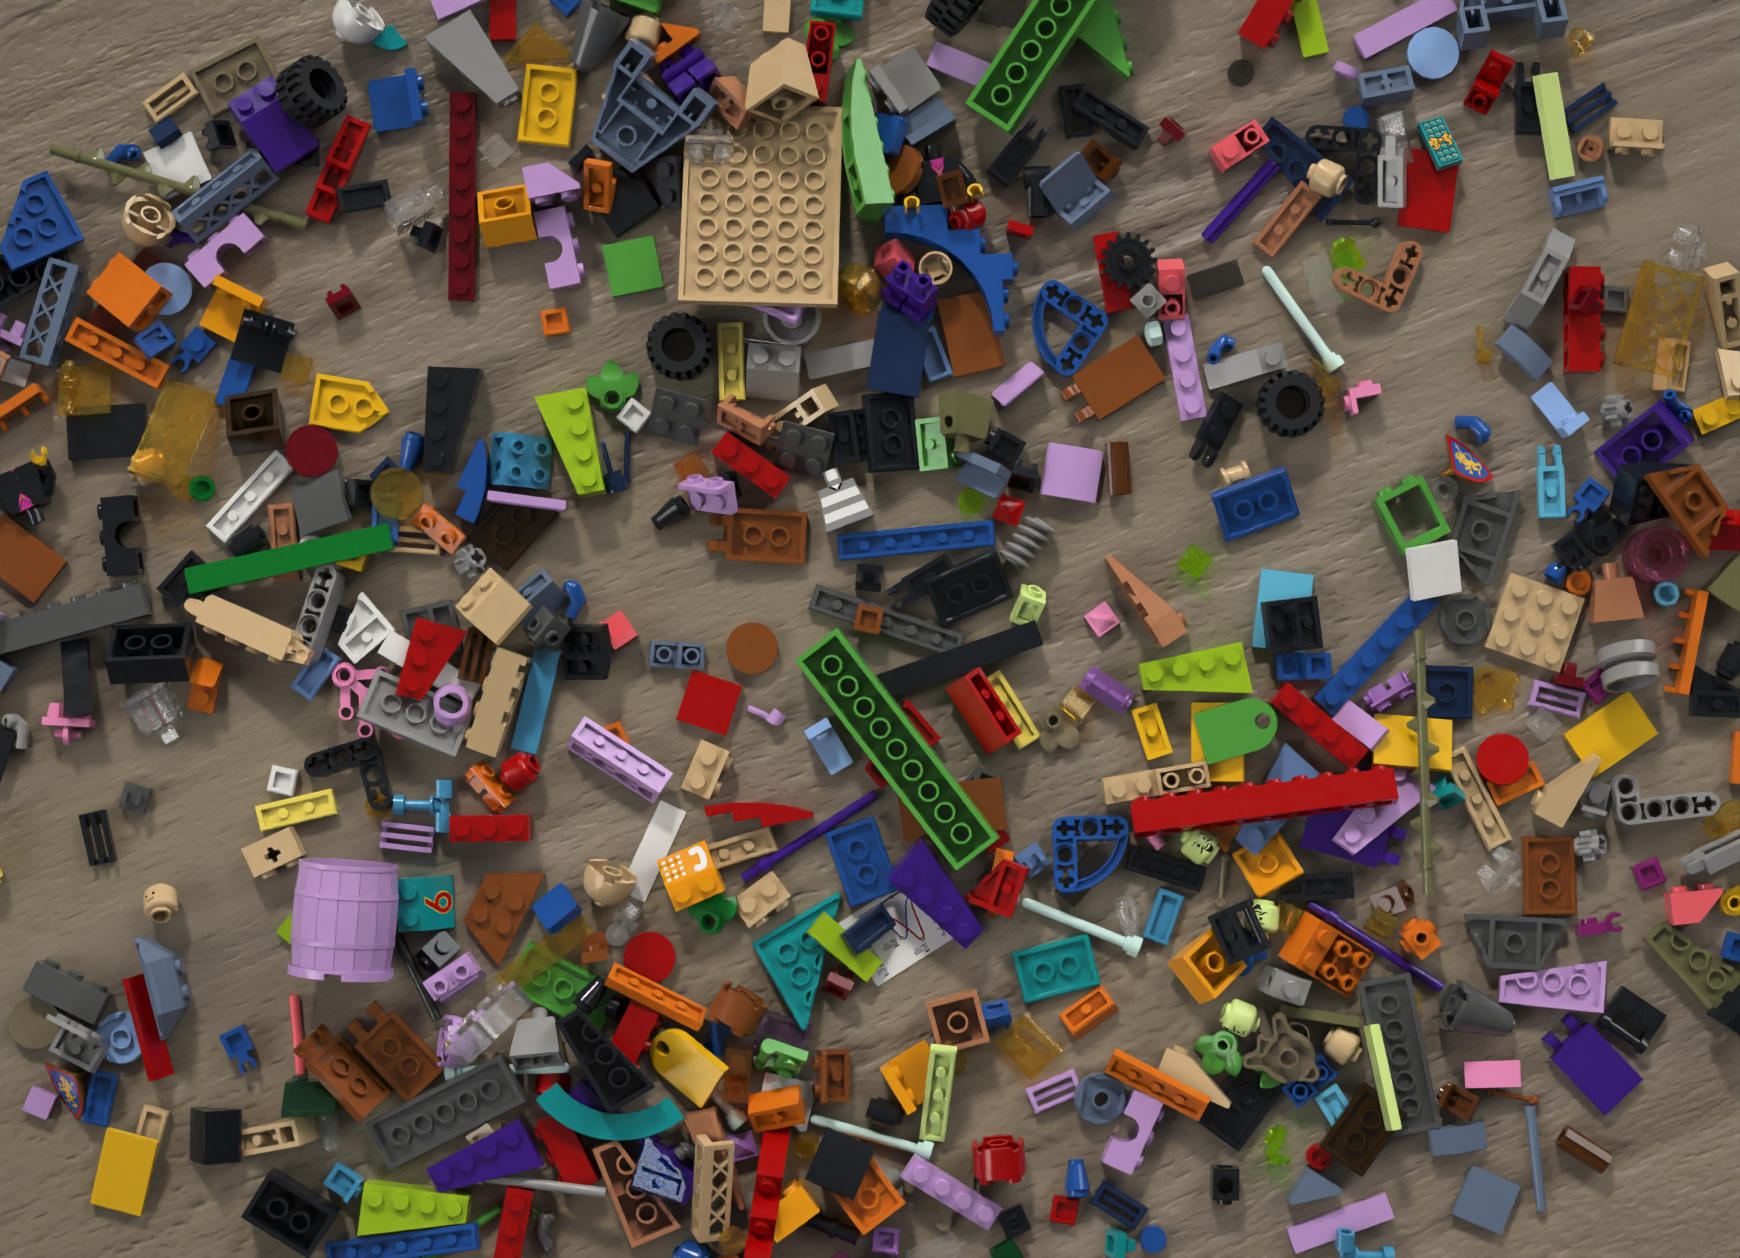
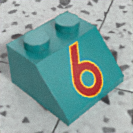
M453 875L398 878V932L427 931L455 927Z

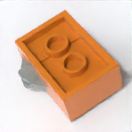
M872 1156L854 1201L831 1192L863 1236L906 1204L907 1201L903 1196V1179L900 1176L902 1172L899 1169L879 1164L874 1156Z

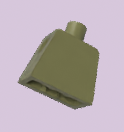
M957 389L939 393L940 433L942 436L955 439L954 453L970 454V443L986 438L994 400Z
M1740 553L1734 554L1701 589L1708 591V597L1734 614H1740Z

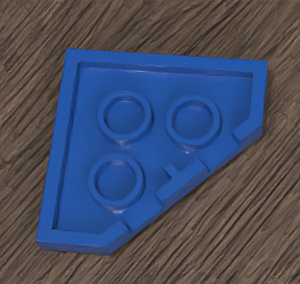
M47 170L23 180L3 237L0 252L12 273L84 242L85 238Z

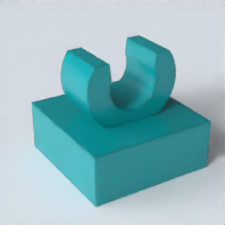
M1445 776L1435 780L1437 790L1431 793L1439 797V802L1435 805L1444 811L1466 801L1464 791L1454 785L1452 781L1447 782Z
M1106 1228L1104 1255L1110 1258H1125V1251H1135L1136 1240H1130L1127 1237V1233L1118 1229Z

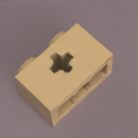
M294 826L287 827L241 849L253 877L256 878L262 875L263 880L277 874L276 868L286 864L288 869L299 864L300 857L306 855V851ZM273 850H279L281 854L277 858L271 859L269 854L273 853Z

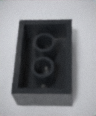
M192 623L112 626L105 657L110 684L190 681L197 648Z
M274 1167L266 1175L241 1218L302 1256L310 1258L318 1248L341 1208Z

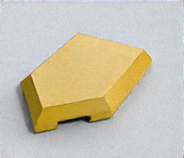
M317 373L308 425L361 434L390 413L369 382Z

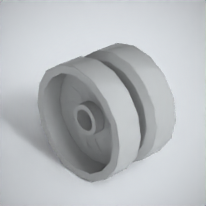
M806 307L797 326L767 313H764L763 322L767 335L773 342L805 347L816 338L820 330L821 312L819 308Z
M1635 639L1607 645L1596 653L1598 666L1600 669L1605 670L1600 677L1602 687L1606 692L1622 693L1636 691L1653 686L1662 679L1659 665L1652 662L1657 657L1655 644L1651 640Z

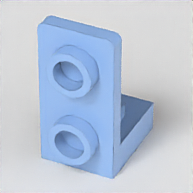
M1552 382L1547 383L1531 396V400L1562 438L1570 436L1590 420L1584 411L1577 414Z
M827 717L804 730L831 775L853 762Z

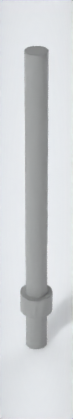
M513 1175L475 1183L478 1185L491 1183L606 1198L608 1194L607 1187Z

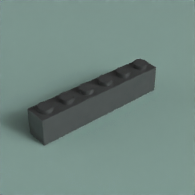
M130 581L121 584L122 589L112 591L111 587L95 591L96 596L86 598L85 594L70 598L71 603L61 605L60 601L44 605L45 610L37 612L35 608L19 612V617L10 619V615H5L0 621V656L152 616L153 611L146 585Z

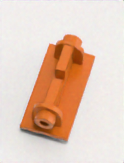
M424 503L412 523L453 555L459 545L466 541L465 532L463 530L460 531L452 523H449L446 518L434 510V506L430 507Z
M483 760L472 766L464 774L467 777L466 781L478 794L484 789L488 791L482 799L493 812L497 811L500 814L509 804L516 800L511 789L500 781L495 775L493 768L485 764Z

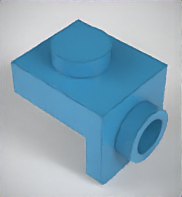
M338 1161L323 1184L343 1197L342 1201L347 1204L351 1199L355 1201L358 1199L363 1191L364 1186L361 1184L365 1178L341 1161Z

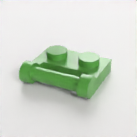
M768 1038L762 1042L760 1053L754 1057L752 1065L758 1071H763L767 1068L777 1072L781 1077L797 1078L807 1060L809 1052ZM773 1054H777V1057H776V1058L771 1057V1056H772Z

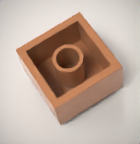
M976 987L925 1000L936 1044L957 1046V1050L990 1042Z

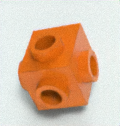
M1412 917L1401 925L1403 930L1398 934L1402 940L1399 943L1408 954L1413 952L1420 960L1426 958L1442 945L1435 935L1438 930L1429 919L1424 921V919L1418 917L1415 920ZM1420 933L1421 936H1420V938L1417 940V935Z

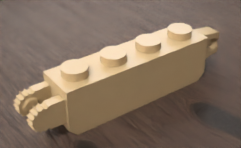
M210 595L204 601L191 597L184 602L185 611L197 616L195 622L204 625L203 631L214 636H218V633L226 635L225 641L239 646L240 642L246 644L245 650L258 656L262 652L269 655L267 660L282 666L283 662H287L293 665L295 662L308 666L313 657L314 651L303 644L304 639L301 633L228 600Z

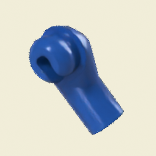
M118 144L105 160L118 164L121 161H137L141 157V149L135 144Z
M567 580L563 584V591L567 593L570 604L565 615L576 620L586 601L582 586L577 581Z

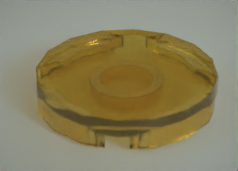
M402 467L389 468L382 471L371 486V500L375 509L382 516L392 520H402L414 515L424 499L423 487L419 478L411 471Z

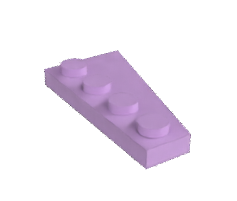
M1394 768L1399 796L1396 804L1353 810L1332 841L1354 856L1420 802L1419 782L1410 776V772L1413 770ZM1430 783V792H1432L1436 787Z
M1607 961L1499 976L1497 1003L1602 1014L1604 1013Z

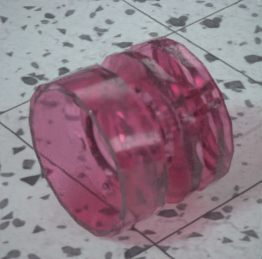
M1653 527L1639 530L1626 540L1622 549V562L1626 571L1633 579L1643 583L1667 582L1678 578L1686 570L1690 561V548L1686 538L1679 531L1670 527ZM1650 551H1654V553H1655V554L1652 556V559H1653V560H1650V559H1649V556L1651 555V552H1650Z

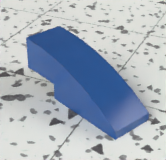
M478 439L457 484V487L466 492L455 515L474 524L479 522L488 493L489 455L487 443L481 439Z

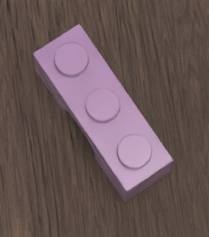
M565 206L534 212L539 239L541 241H559L563 248L559 259L554 262L545 263L550 290L557 292L583 286L582 279L586 278L583 263L578 264L576 253H581L578 238H573L571 228L575 227L572 212L567 213Z
M245 213L234 215L227 222L228 226L222 232L217 231L207 239L208 244L201 250L199 248L194 250L187 257L188 261L184 265L201 285L209 291L216 287L212 284L216 275L223 278L229 275L221 261L225 250L230 247H239L244 254L250 257L269 240Z
M1132 1087L1123 1113L1136 1120V1131L1131 1137L1121 1139L1111 1134L1100 1158L1101 1161L1129 1175L1132 1174L1133 1170L1138 1171L1144 1157L1141 1155L1144 1146H1149L1153 1139L1154 1132L1151 1130L1155 1121L1159 1123L1164 1115L1165 1108L1162 1107L1164 1103Z

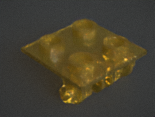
M64 361L63 365L59 367L58 417L111 413V364L75 366L73 361Z

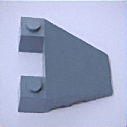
M1460 0L1455 27L1460 51L1485 48L1490 34L1489 24L1533 18L1538 40L1564 37L1569 21L1564 0Z
M630 39L615 60L613 73L606 88L605 99L602 108H600L590 140L631 173L705 125L720 104L698 87L693 88L682 105H680L647 80L643 75L658 54L639 39Z

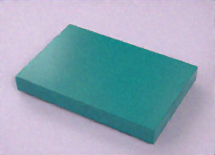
M1088 933L1011 952L1025 1004L1101 984Z

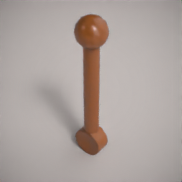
M1485 1088L1487 1096L1498 1095L1526 1101L1535 1106L1539 1104V1098L1535 1095L1528 1097L1495 1090V1088Z

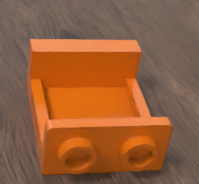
M120 252L108 262L105 270L92 282L90 289L86 292L138 334L149 326L173 295V293L155 281Z

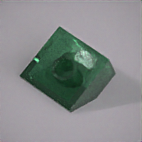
M308 1074L292 1075L293 1079L285 1082L281 1118L335 1116L343 1109V1106L317 1078H309Z

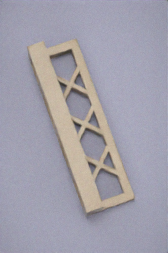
M706 1134L696 1135L691 1232L698 1243L729 1239L735 1143L733 1140L712 1142ZM727 1149L726 1156L717 1163L714 1160V1151ZM721 1171L725 1174V1180L716 1187L712 1184V1181ZM720 1195L724 1202L715 1212L711 1208V1203ZM719 1219L722 1222V1232L709 1233L710 1226Z

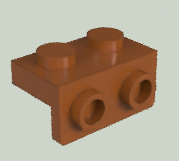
M817 1049V1056H813L812 1060L813 1071L817 1072V1082H813L812 1086L813 1098H816V1102L821 1105L833 1102H850V1049Z

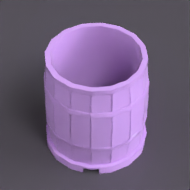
M299 859L292 908L291 962L287 963V974L314 980H325V976H329V974L340 975L341 982H385L393 979L394 969L391 968L397 927L399 866L385 862L356 859Z

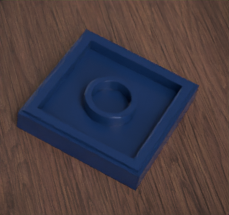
M1426 665L1427 693L1436 700L1432 706L1427 708V717L1472 719L1473 667Z

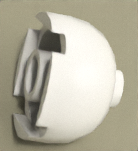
M338 0L333 8L332 20L336 28L335 33L345 43L349 41L353 44L364 45L372 42L384 30L385 24L379 14L372 7L368 10L361 5L364 0Z

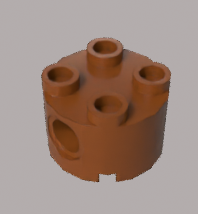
M724 980L708 1009L710 1011L708 1018L718 1024H722V1022L731 1027L730 1031L738 1037L744 1038L745 1035H754L760 1021L769 1009V1004L765 1003L762 1005L764 1000L754 992L739 984L735 989L731 987L733 982Z

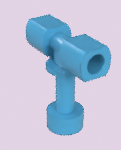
M436 779V795H431L430 800H406V795L394 794L393 814L405 816L406 810L430 811V816H435V832L449 833V816L453 815V813H449L450 798H453V779Z
M1337 1228L1335 1247L1338 1251V1258H1395L1393 1246H1381L1380 1251H1358V1247L1354 1246L1355 1233L1352 1229Z

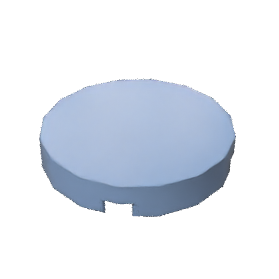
M1430 27L1422 29L1413 36L1407 46L1406 58L1408 59L1410 69L1422 79L1437 80L1452 72L1457 65L1460 53L1458 43L1452 34L1442 28Z
M158 263L145 271L155 281L173 293L172 297L158 314L172 315L181 311L189 303L192 295V283L188 274L181 267L172 263Z
M119 1011L108 1015L100 1022L96 1033L104 1036L102 1042L110 1046L104 1057L105 1060L118 1064H127L137 1060L142 1055L131 1012Z

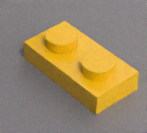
M1721 397L1694 409L1692 413L1693 422L1699 436L1739 419L1740 399L1725 400V397Z
M1157 702L1131 710L1146 759L1151 760L1172 753L1173 751Z

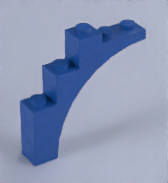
M942 204L920 205V212L918 214L914 207L908 208L907 214H905L904 206H891L884 214L885 239L897 238L898 240L923 244L946 254L952 261L957 263L974 281L985 300L991 317L993 337H1004L1005 329H1009V313H1004V303H1008V287L1003 286L1012 285L1013 277H1018V263L1012 260V253L981 254L985 253V237H980V229L948 230V228H952L949 224L950 216L947 213V208L943 209Z

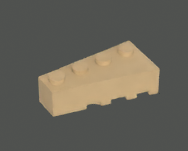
M499 647L494 652L490 663L491 670L489 676H486L481 691H483L481 701H477L473 711V716H475L473 725L468 726L464 736V740L467 741L466 748L495 758L499 757L526 681L532 658Z

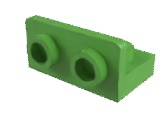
M940 416L916 419L915 427L920 472L958 469L960 458L955 456L956 453H954L955 439L942 436L940 433Z

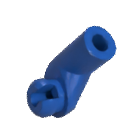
M1227 334L1221 335L1209 348L1207 354L1208 363L1212 365L1217 364L1223 349L1232 351L1235 339L1228 337Z
M1674 389L1666 390L1663 393L1666 406L1680 423H1690L1693 420V410L1691 407L1678 399Z
M1455 416V429H1471L1475 433V439L1478 443L1489 441L1491 429L1480 417Z

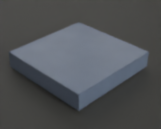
M1470 1165L1451 1214L1501 1235L1521 1186L1474 1165Z

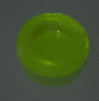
M972 488L963 490L958 497L960 510L969 515L978 513L984 505L982 493Z

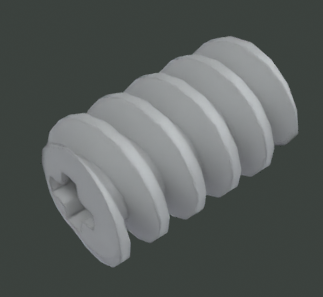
M1033 515L1034 518L1028 516L1024 518L1028 527L1024 525L1018 526L1022 535L1012 534L1015 543L1006 542L1005 545L1009 552L999 551L1000 556L1019 571H1021L1020 566L1027 568L1030 566L1026 560L1027 557L1031 559L1036 558L1032 551L1033 549L1042 550L1039 541H1049L1045 533H1055L1048 524Z

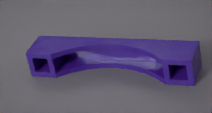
M582 1078L569 1094L573 1099L589 1108L608 1112L589 1079L586 1081ZM618 1109V1110H616V1111L613 1112V1113H625V1112H624L622 1109ZM658 1133L635 1139L654 1161L660 1175L663 1190L684 1205L693 1194L694 1162L691 1161L688 1164L684 1160L680 1161L674 1153L675 1147L672 1145L667 1147L660 1141L662 1137Z

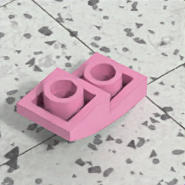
M1521 1060L1464 1062L1465 1088L1522 1087Z

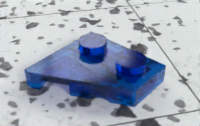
M645 1137L642 1141L630 1188L677 1204L681 1203L688 1176L680 1168L675 1167L672 1160L665 1153L662 1154L652 1144L653 1141L650 1138Z

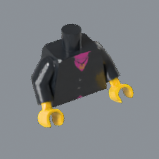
M929 145L924 147L927 161L921 162V168L923 169L922 177L916 187L905 195L904 213L907 214V209L910 207L916 208V213L918 214L920 212V205L942 204L936 175L961 169L971 203L974 202L973 196L976 194L981 195L982 199L985 198L983 188L977 183L974 175L962 162L955 161L953 156L942 158L940 145Z
M41 447V454L43 456H37L34 449H32L30 455L31 462L0 474V510L5 514L17 517L26 514L31 526L46 521L40 507L50 504L52 502L51 496L55 492L57 476L50 461L46 459L48 453L46 447Z

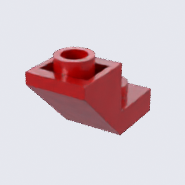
M1491 49L1479 69L1463 105L1486 116L1496 100L1501 85L1512 69L1515 60Z

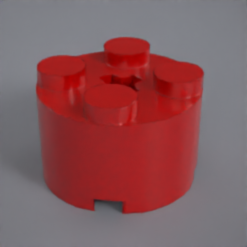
M992 1135L983 1137V1143L977 1144V1140L971 1143L974 1176L979 1179L981 1185H992L995 1181L1006 1180L1007 1183L1022 1181V1175L1027 1171L1024 1139L1022 1137H1019V1141L1013 1140V1135Z

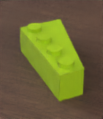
M1242 642L1136 664L1142 690L1253 693Z

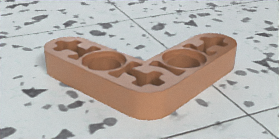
M1415 241L1400 243L1394 252L1382 283L1353 268L1342 267L1333 272L1331 278L1332 285L1338 291L1381 312H1395L1401 307L1422 258V248ZM1406 248H1411L1412 257H1408V254L1405 252ZM1399 262H1405V265H1399ZM1398 269L1404 273V280L1401 284H1397L1393 278L1395 271ZM1341 275H1346L1347 279L1357 282L1355 285L1350 283L1343 284V280L1340 278ZM1366 282L1372 286V293L1369 297H1364L1361 292V288ZM1389 286L1391 288L1399 289V291L1393 292L1394 289H1389ZM1385 296H1390V300L1393 301L1392 305H1387V302L1384 300Z

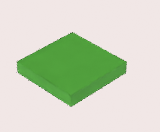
M653 235L602 246L613 298L664 288Z

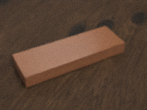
M1301 180L1252 243L1273 259L1322 196L1312 191L1309 185Z
M294 503L268 505L271 549L299 543ZM301 571L274 576V583L302 581Z

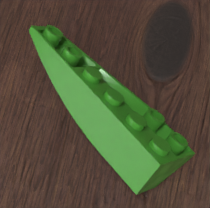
M856 59L847 70L843 92L841 116L842 147L855 213L868 224L875 225L895 203V192L891 188L889 181V167L885 163L883 155L884 145L878 133V119L874 116L872 107L873 97L868 90L867 71L863 68L862 59Z

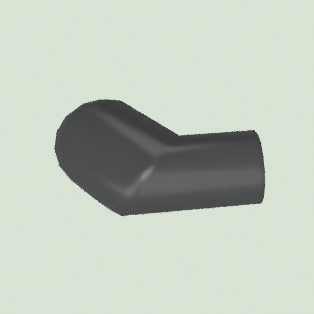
M682 1142L679 1143V1147L674 1149V1153L680 1161L685 1160L686 1157L691 1161H695V1146Z
M547 1211L545 1214L541 1213L534 1227V1234L544 1252L555 1246L549 1234L551 1225L556 1223V1216L552 1211Z

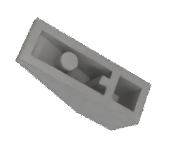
M1278 342L1221 359L1214 365L1210 363L1204 364L1202 368L1208 390L1210 391L1283 371L1288 368L1282 342Z

